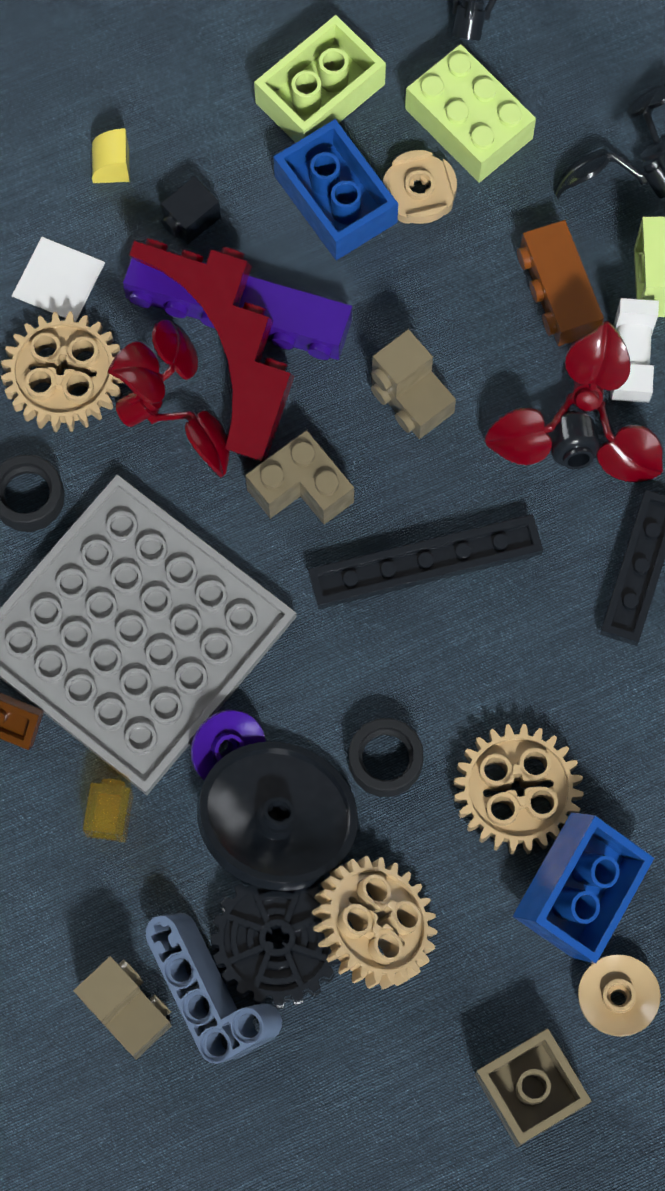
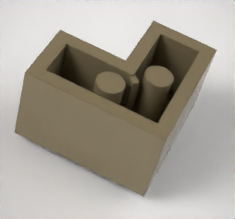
M408 329L373 355L371 373L373 386H371V390L381 404L385 405L388 403L396 412L395 418L403 430L407 433L412 431L418 439H421L454 414L456 399L432 372L433 356Z
M307 430L245 475L247 491L270 519L300 496L324 525L354 503L353 485Z
M110 956L73 991L134 1059L137 1060L172 1027L166 1018L171 1011L155 994L150 999L143 994L139 987L144 982L124 959L117 964Z

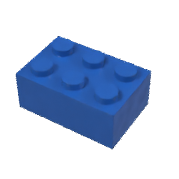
M336 119L273 156L274 177L336 261L397 223L398 202Z
M571 812L512 917L570 957L596 964L652 864L654 857L597 816Z

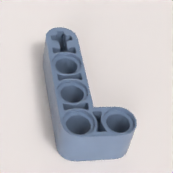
M186 913L160 915L149 921L145 935L147 943L205 1060L218 1064L242 1057L279 1034L282 1028V1018L280 1012L273 1005L261 1003L237 1010L191 916ZM187 961L192 968L191 976H189L186 970ZM205 998L209 1002V1013L204 1008ZM254 1016L259 1020V1032L256 1031L253 1025ZM222 1035H224L227 1040V1050H225V1048L222 1045Z

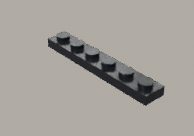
M532 514L308 569L319 610L539 556L543 553V547Z

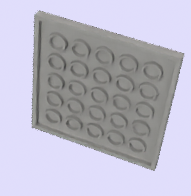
M116 475L0 608V678L34 706L44 710V714L145 795H148L191 744L200 725L207 718L217 713L295 620L297 615L295 611L123 478Z

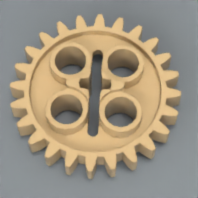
M69 311L65 321H60L57 312H53L52 322L46 323L42 316H38L39 327L35 329L27 323L24 324L27 335L23 337L19 334H14L13 337L17 347L6 346L5 348L7 356L11 358L1 361L3 370L8 372L1 375L3 385L9 386L5 389L8 399H14L12 405L16 412L24 409L23 416L25 421L29 422L37 416V424L40 429L48 421H51L54 432H58L61 423H66L69 431L72 432L75 421L78 420L87 428L89 427L87 417L91 414L98 420L102 419L99 409L101 406L113 409L109 396H121L120 388L116 384L124 382L108 373L112 361L120 351L119 344H112L113 336L110 331L102 334L103 329L99 321L89 327L87 315H84L79 322H75L73 313ZM51 347L56 349L53 355L49 357L38 355L44 348ZM83 351L93 353V356L86 361L76 359V356ZM33 366L38 367L34 370H30V368ZM63 368H69L64 371V375H58L62 373ZM93 373H96V376H94V377L88 376V375H91V374H93ZM41 382L51 384L48 390L44 392L33 391V388ZM77 386L88 388V391L82 396L70 394Z
M508 724L502 737L494 729H491L489 743L480 737L476 738L475 744L479 750L478 752L468 748L465 750L464 755L470 764L458 763L457 770L466 776L454 778L453 786L464 789V791L454 796V802L466 803V806L459 811L458 815L460 818L472 817L467 827L469 832L479 827L482 829L479 839L481 843L490 836L495 838L494 850L496 851L503 842H507L510 854H514L517 844H523L526 853L530 854L534 841L544 850L548 845L546 836L549 835L556 840L560 833L558 826L563 827L568 819L566 814L570 815L571 812L579 813L580 808L571 802L581 800L584 793L573 789V786L580 784L583 780L581 775H571L570 773L577 767L578 762L577 760L565 762L564 758L569 748L566 746L556 750L554 748L557 739L555 735L546 742L541 740L542 728H539L534 736H529L526 724L522 725L519 734H514L511 726ZM528 759L540 760L544 765L545 771L539 775H532L525 770L524 762ZM492 764L499 765L504 769L506 777L499 781H493L486 776L484 769ZM514 781H518L520 787L526 788L522 797L517 796L515 790H510ZM546 781L553 783V786L549 788L531 787ZM486 790L505 791L490 797L483 795V792ZM536 797H544L550 802L552 810L546 814H539L532 809L531 800ZM497 803H505L511 808L513 815L509 819L500 820L492 814L491 807Z
M365 856L357 862L351 859L344 865L339 866L330 873V877L321 882L324 890L316 894L314 898L322 905L314 909L312 914L321 918L322 922L313 927V930L324 933L325 939L320 941L318 946L330 947L332 952L326 960L331 962L338 959L341 962L338 970L340 975L350 969L352 971V983L355 984L365 978L367 988L370 989L380 984L382 989H386L393 984L399 986L421 972L420 967L429 963L430 960L426 954L433 951L435 945L428 939L436 935L437 930L428 926V922L434 919L436 915L431 912H425L424 906L428 905L431 900L430 898H419L418 893L422 885L420 883L412 887L409 884L411 877L409 871L399 876L397 875V863H393L385 869L383 858L380 857L371 863L369 857ZM347 919L352 923L353 929L348 924ZM378 946H380L384 955L380 952Z

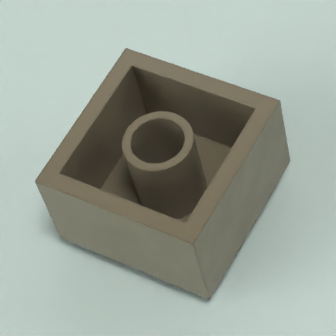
M548 1028L480 1068L474 1075L516 1147L521 1146L592 1102Z

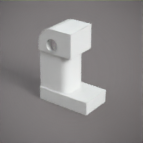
M620 298L613 326L627 347L631 367L625 384L619 389L610 391L611 400L650 402L653 393L654 366L650 365L651 336L658 317L659 301Z

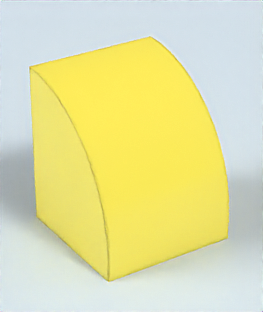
M125 128L104 132L93 140V183L130 182L129 145Z

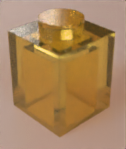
M102 779L101 784H90L83 825L86 837L126 842L134 796L131 788L125 787V782L115 779Z

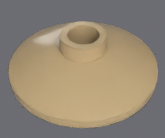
M627 955L603 957L596 964L593 963L589 966L580 981L578 999L584 1017L594 1028L611 1036H630L642 1031L653 1021L660 1006V987L655 975L648 966L634 957ZM614 992H621L624 994L626 1002L622 1005H616L611 1001V995Z

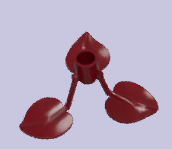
M161 320L155 324L152 330V342L159 357L169 364L164 373H159V362L152 350L144 343L137 341L123 347L117 353L108 369L109 374L123 381L133 391L116 402L117 414L120 420L128 427H133L146 419L151 424L167 420H188L185 424L188 440L201 458L221 478L227 471L229 450L225 449L228 437L219 421L207 411H201L196 416L191 411L158 414L165 395V385L163 382L175 371L184 380H188L196 374L198 369L196 349L187 334L176 324H173L172 321Z
M605 321L597 329L577 340L568 350L565 366L569 376L574 380L573 393L567 394L566 401L549 424L545 425L544 417L540 411L531 408H519L506 413L495 421L488 429L484 440L491 450L510 462L519 465L538 463L545 459L552 448V439L548 432L555 429L562 415L567 412L572 404H575L583 411L597 409L599 412L605 437L609 441L600 446L597 452V459L607 474L623 481L641 482L653 479L663 472L662 446L658 437L651 430L643 426L629 425L621 428L616 435L611 431L605 410L606 404L603 401L604 389L616 390L625 384L630 374L631 364L629 353L622 337L609 321Z

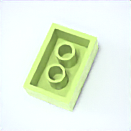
M335 15L254 82L255 102L296 143L334 119L340 123L385 85L386 63Z
M461 44L406 88L405 109L479 183L533 139L536 118Z

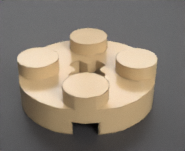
M413 150L399 155L392 162V166L384 175L383 183L398 202V220L405 224L430 223L451 211L456 196L457 179L452 166L445 159L441 161L439 158L432 156V152L426 150ZM416 180H420L422 185L429 184L430 188L425 190V193L421 194L411 190Z

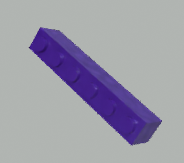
M133 258L131 259L123 281L125 296L131 303L143 308H149L150 306L158 307L177 318L188 316L199 319L204 325L215 328L202 306L184 287L163 272L144 265ZM248 277L239 307L243 308L244 303L247 302L266 309L265 316H268L273 321L267 340H271L274 345L282 349L291 350L294 347L308 351L312 357L320 360H328L329 358L339 360L352 323L351 305L255 277Z

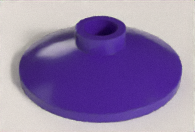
M225 710L213 714L200 725L192 741L191 759L195 771L205 781L214 765L231 751L248 744L266 742L264 732L254 718L241 711ZM227 740V749L219 753L220 744Z

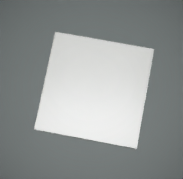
M41 237L12 297L49 312H57L59 316L66 318L70 311L73 313L74 321L76 322L105 262Z

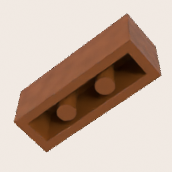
M559 221L524 232L522 234L521 246L517 248V256L522 269H528L532 281L529 284L534 301L536 303L541 302L545 314H542V320L549 336L554 335L557 345L561 346L577 341L603 324L604 317L566 221Z

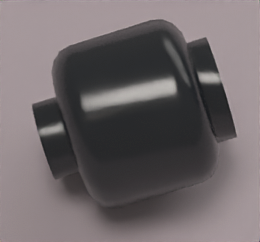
M567 411L562 415L555 429L548 432L552 439L551 454L554 461L559 465L565 466L568 469H581L592 463L593 459L597 456L600 442L594 420L587 414Z

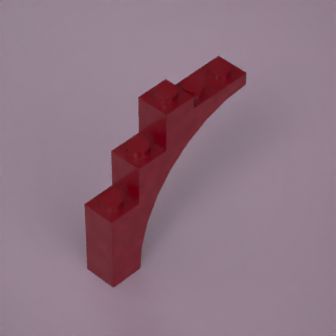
M147 238L145 244L134 241L129 255L134 260L163 272L184 287L202 306L217 330L228 359L233 388L232 421L225 449L264 462L268 458L295 376L286 371L288 365L270 358H266L264 364L260 363L273 321L268 316H265L266 309L245 302L243 308L239 307L252 268L248 261L243 260L245 254L223 247L222 252L211 250L205 264L202 263L203 256L187 250H182L180 256L168 252L167 244Z

